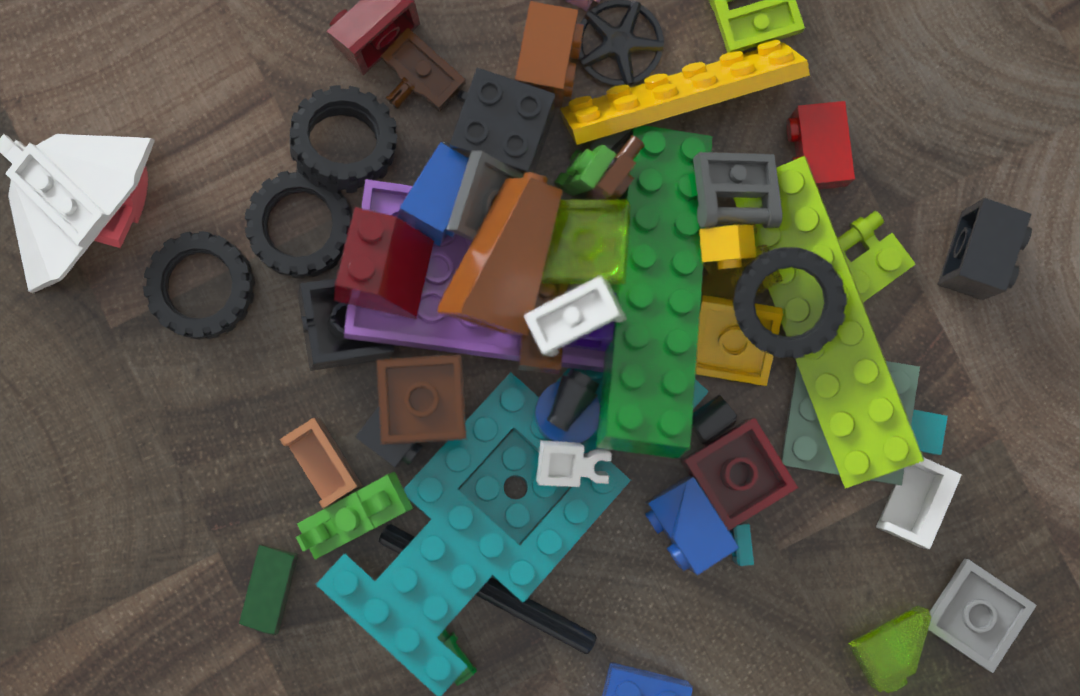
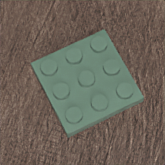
M886 361L911 424L920 366ZM796 362L781 461L784 466L840 475ZM905 468L871 479L870 481L902 486Z

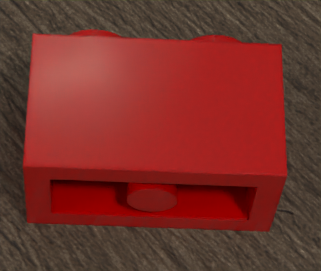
M838 101L797 106L791 114V118L787 119L786 125L788 141L795 143L796 157H792L791 161L803 156L807 158L818 189L847 187L855 180L846 102Z

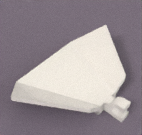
M56 134L37 145L29 143L26 147L20 141L15 140L13 142L9 136L2 135L0 138V153L12 163V166L5 174L11 179L8 196L28 292L35 293L63 280L137 187L154 145V139Z

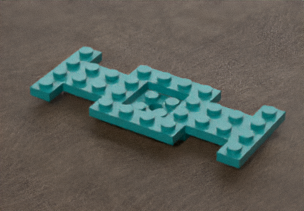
M568 368L563 375L567 376L571 368ZM575 369L600 384L595 392L600 403L603 372ZM511 372L466 420L467 439L447 441L404 488L409 501L423 512L430 521L380 577L374 581L344 553L316 584L437 696H442L467 667L437 637L488 579L493 576L521 603H524L631 481L613 463L600 460L595 464L594 471H605L609 475L608 484L596 483L588 477H581L580 487L539 485L536 481L540 441H548L540 433L535 421V407L539 397ZM696 379L693 409L709 392ZM598 428L588 440L581 443L584 446V453L594 449H603L596 448ZM510 477L521 478L526 484L524 497L520 499L509 498L504 492L505 481Z

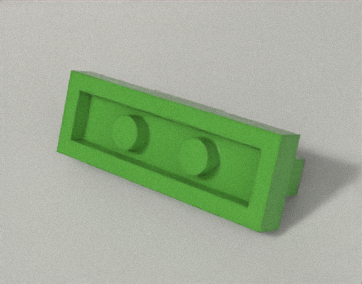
M392 472L297 523L302 534L298 535L296 539L302 551L310 549L314 559H317L413 509L396 473Z

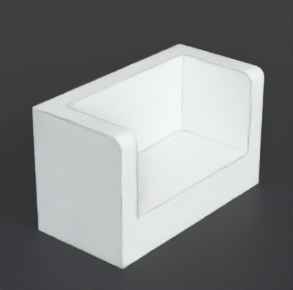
M602 276L524 315L542 354L550 357L558 354V349L614 320L619 323L626 319L609 282Z
M926 458L920 463L905 467L902 486H893L876 528L918 547L930 549L962 474Z

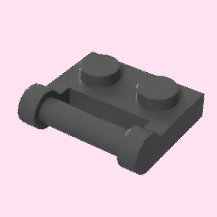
M699 152L693 158L699 202L697 221L701 228H713L717 224H762L764 228H779L782 222V206L774 154ZM717 197L761 198L763 207H718Z

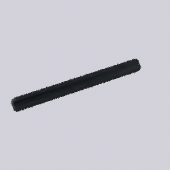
M388 524L379 537V543L400 554L415 537L392 524ZM489 578L475 594L584 654H589L595 645L597 637L593 632L529 598L524 603H521L501 583L492 578Z

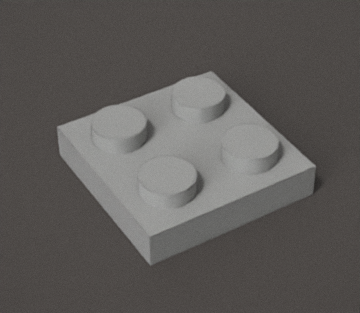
M964 558L921 626L987 671L994 673L1037 605L971 560Z

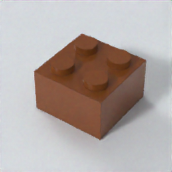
M530 1L515 80L554 93L555 107L562 108L564 96L572 97L577 64L571 63V58L579 60L584 24L577 23V9Z

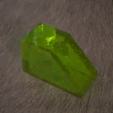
M916 606L848 643L872 688L879 692L883 690L886 693L894 692L908 683L907 677L916 673L932 618L928 609Z

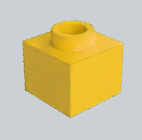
M731 225L699 229L702 262H717L718 269L742 267V259L756 258L754 225Z

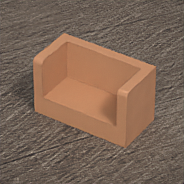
M312 418L280 439L284 447L290 448L322 499L319 503L323 509L362 487L361 482L321 419Z

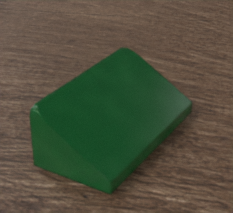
M259 545L239 624L270 635L279 633L299 554Z

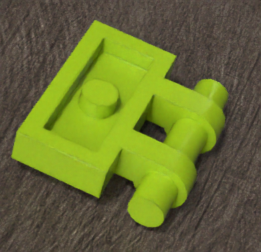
M877 211L872 212L866 218H857L850 224V229L838 237L863 303L916 265L893 233L881 241L876 238L874 231L884 224L882 216ZM860 241L866 252L850 262L845 252Z

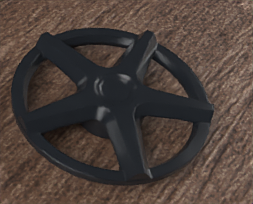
M609 0L588 11L580 23L584 24L582 36H584L586 27L590 24L604 39L600 46L587 55L584 54L582 39L579 60L584 69L596 80L612 86L632 85L645 79L657 67L664 48L663 32L656 17L647 8L642 6L640 2L630 0ZM617 7L628 8L622 21L616 27L598 16L599 13L607 9ZM639 13L650 22L654 29L656 40L634 35L633 31ZM635 51L655 52L650 65L642 73L634 76L631 60L632 53ZM610 57L617 61L622 79L605 77L593 69L592 65Z

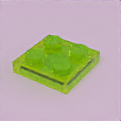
M560 200L542 274V282L544 284H586L602 276L609 284H626L631 215L629 200Z

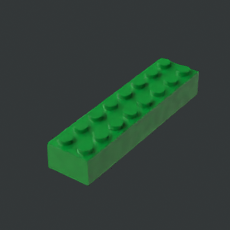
M642 125L632 128L624 142L625 145L630 136L633 135L640 139L645 147L635 157L634 161L636 164L629 172L634 177V180L619 197L611 288L613 292L617 293L616 298L626 319L619 323L614 321L613 341L605 351L596 448L678 459L690 448L703 275L699 229L705 228H701L697 221L699 202L693 158L699 152L712 151L713 136Z

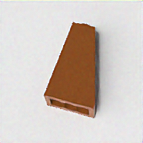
M524 173L523 178H506L438 305L437 313L503 334L528 336L530 327L524 315L535 308L563 190L548 185V178L535 173Z

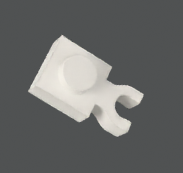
M540 441L536 481L539 485L580 487L581 477H588L596 483L608 484L609 475L605 471H594V466L600 460L611 461L612 453L608 449H594L584 453V446L576 442Z

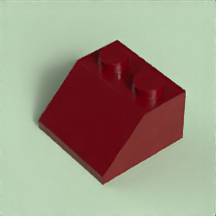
M360 0L349 11L347 9L340 11L331 20L327 33L332 43L362 75H365L382 59L381 55L407 27L413 31L420 25L415 0Z
M355 207L335 284V301L416 319L434 240L396 216Z

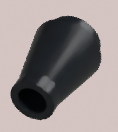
M571 368L567 376L562 375L550 414L546 420L568 432L571 425L597 398L598 395L595 392L600 384Z

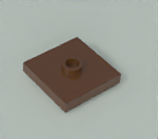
M462 355L377 360L381 445L467 439Z

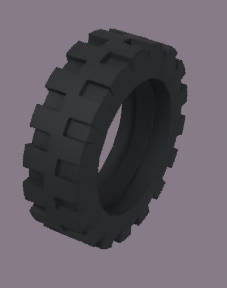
M340 85L330 86L329 90L324 92L322 89L316 90L312 93V98L309 100L305 98L298 105V112H294L291 119L290 153L292 160L297 162V170L302 176L306 174L309 177L310 183L317 187L320 184L326 186L327 191L337 193L338 189L346 190V193L357 192V188L365 186V179L376 180L379 178L381 180L385 177L389 165L391 166L394 160L397 144V126L394 117L390 118L389 108L384 102L380 104L377 101V96L370 92L366 94L359 92L360 88L349 86V89H341ZM338 115L350 116L366 123L374 132L377 140L376 148L372 154L358 162L349 164L332 162L320 156L312 147L310 132L316 124L325 118Z
M298 170L292 173L288 171L280 172L277 174L278 177L273 180L270 178L265 180L261 184L263 187L259 192L255 191L251 196L250 201L252 203L249 209L246 208L245 220L247 221V227H245L246 237L249 239L250 247L255 255L279 274L288 275L293 278L319 276L323 271L334 268L338 264L337 261L343 256L353 213L347 199L339 189L335 193L327 191V187L321 184L317 187L309 182V177L306 174L302 176ZM305 192L316 195L326 203L331 211L333 226L330 238L321 249L311 255L295 257L284 254L274 246L268 234L267 223L271 210L279 200L289 194Z
M199 231V233L185 232L176 239L170 238L163 243L164 247L160 251L156 250L150 259L153 262L150 268L146 267L144 278L147 281L146 286H143L144 296L148 298L149 304L147 306L152 315H155L158 322L164 327L192 339H212L236 328L235 324L239 320L243 321L247 316L248 311L246 310L249 304L253 303L255 295L253 293L255 278L251 273V265L247 258L243 256L236 246L223 237L212 235L205 231ZM197 253L212 254L221 259L229 269L232 279L231 295L225 306L214 315L202 319L190 318L178 312L171 303L168 294L169 277L175 266L187 256Z
M780 247L762 253L745 267L740 279L736 283L733 308L737 323L752 344L761 351L772 354L775 357L801 358L810 353L814 354L823 349L822 346L828 341L831 342L837 335L836 331L844 322L847 296L844 293L843 281L830 262L812 251L796 247ZM792 267L804 270L816 279L823 292L824 306L821 317L813 328L801 335L786 337L774 334L762 325L756 315L754 301L757 288L765 277L776 270Z

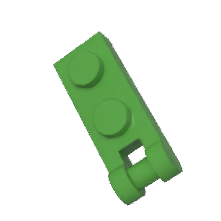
M605 145L592 150L587 148L584 152L575 150L569 159L571 163L566 172H560L554 184L570 195L594 189L616 156V153Z

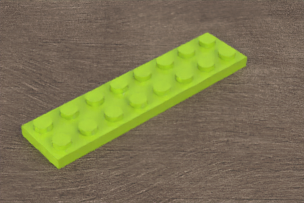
M803 156L776 168L782 206L781 225L779 228H764L762 224L744 225H754L756 257L780 247L802 248L812 251L830 262L843 281L844 293L847 296V305H845L844 311L846 315L843 324L836 331L837 335L831 342L828 341L822 346L823 349L814 354H807L805 357L795 358L844 487L848 488L924 461V457L807 158ZM734 198L737 207H763L761 198ZM792 267L776 270L765 277V282L775 307H780L783 310L781 323L786 336L801 335L813 328L821 317L824 306L823 292L816 279L806 271Z

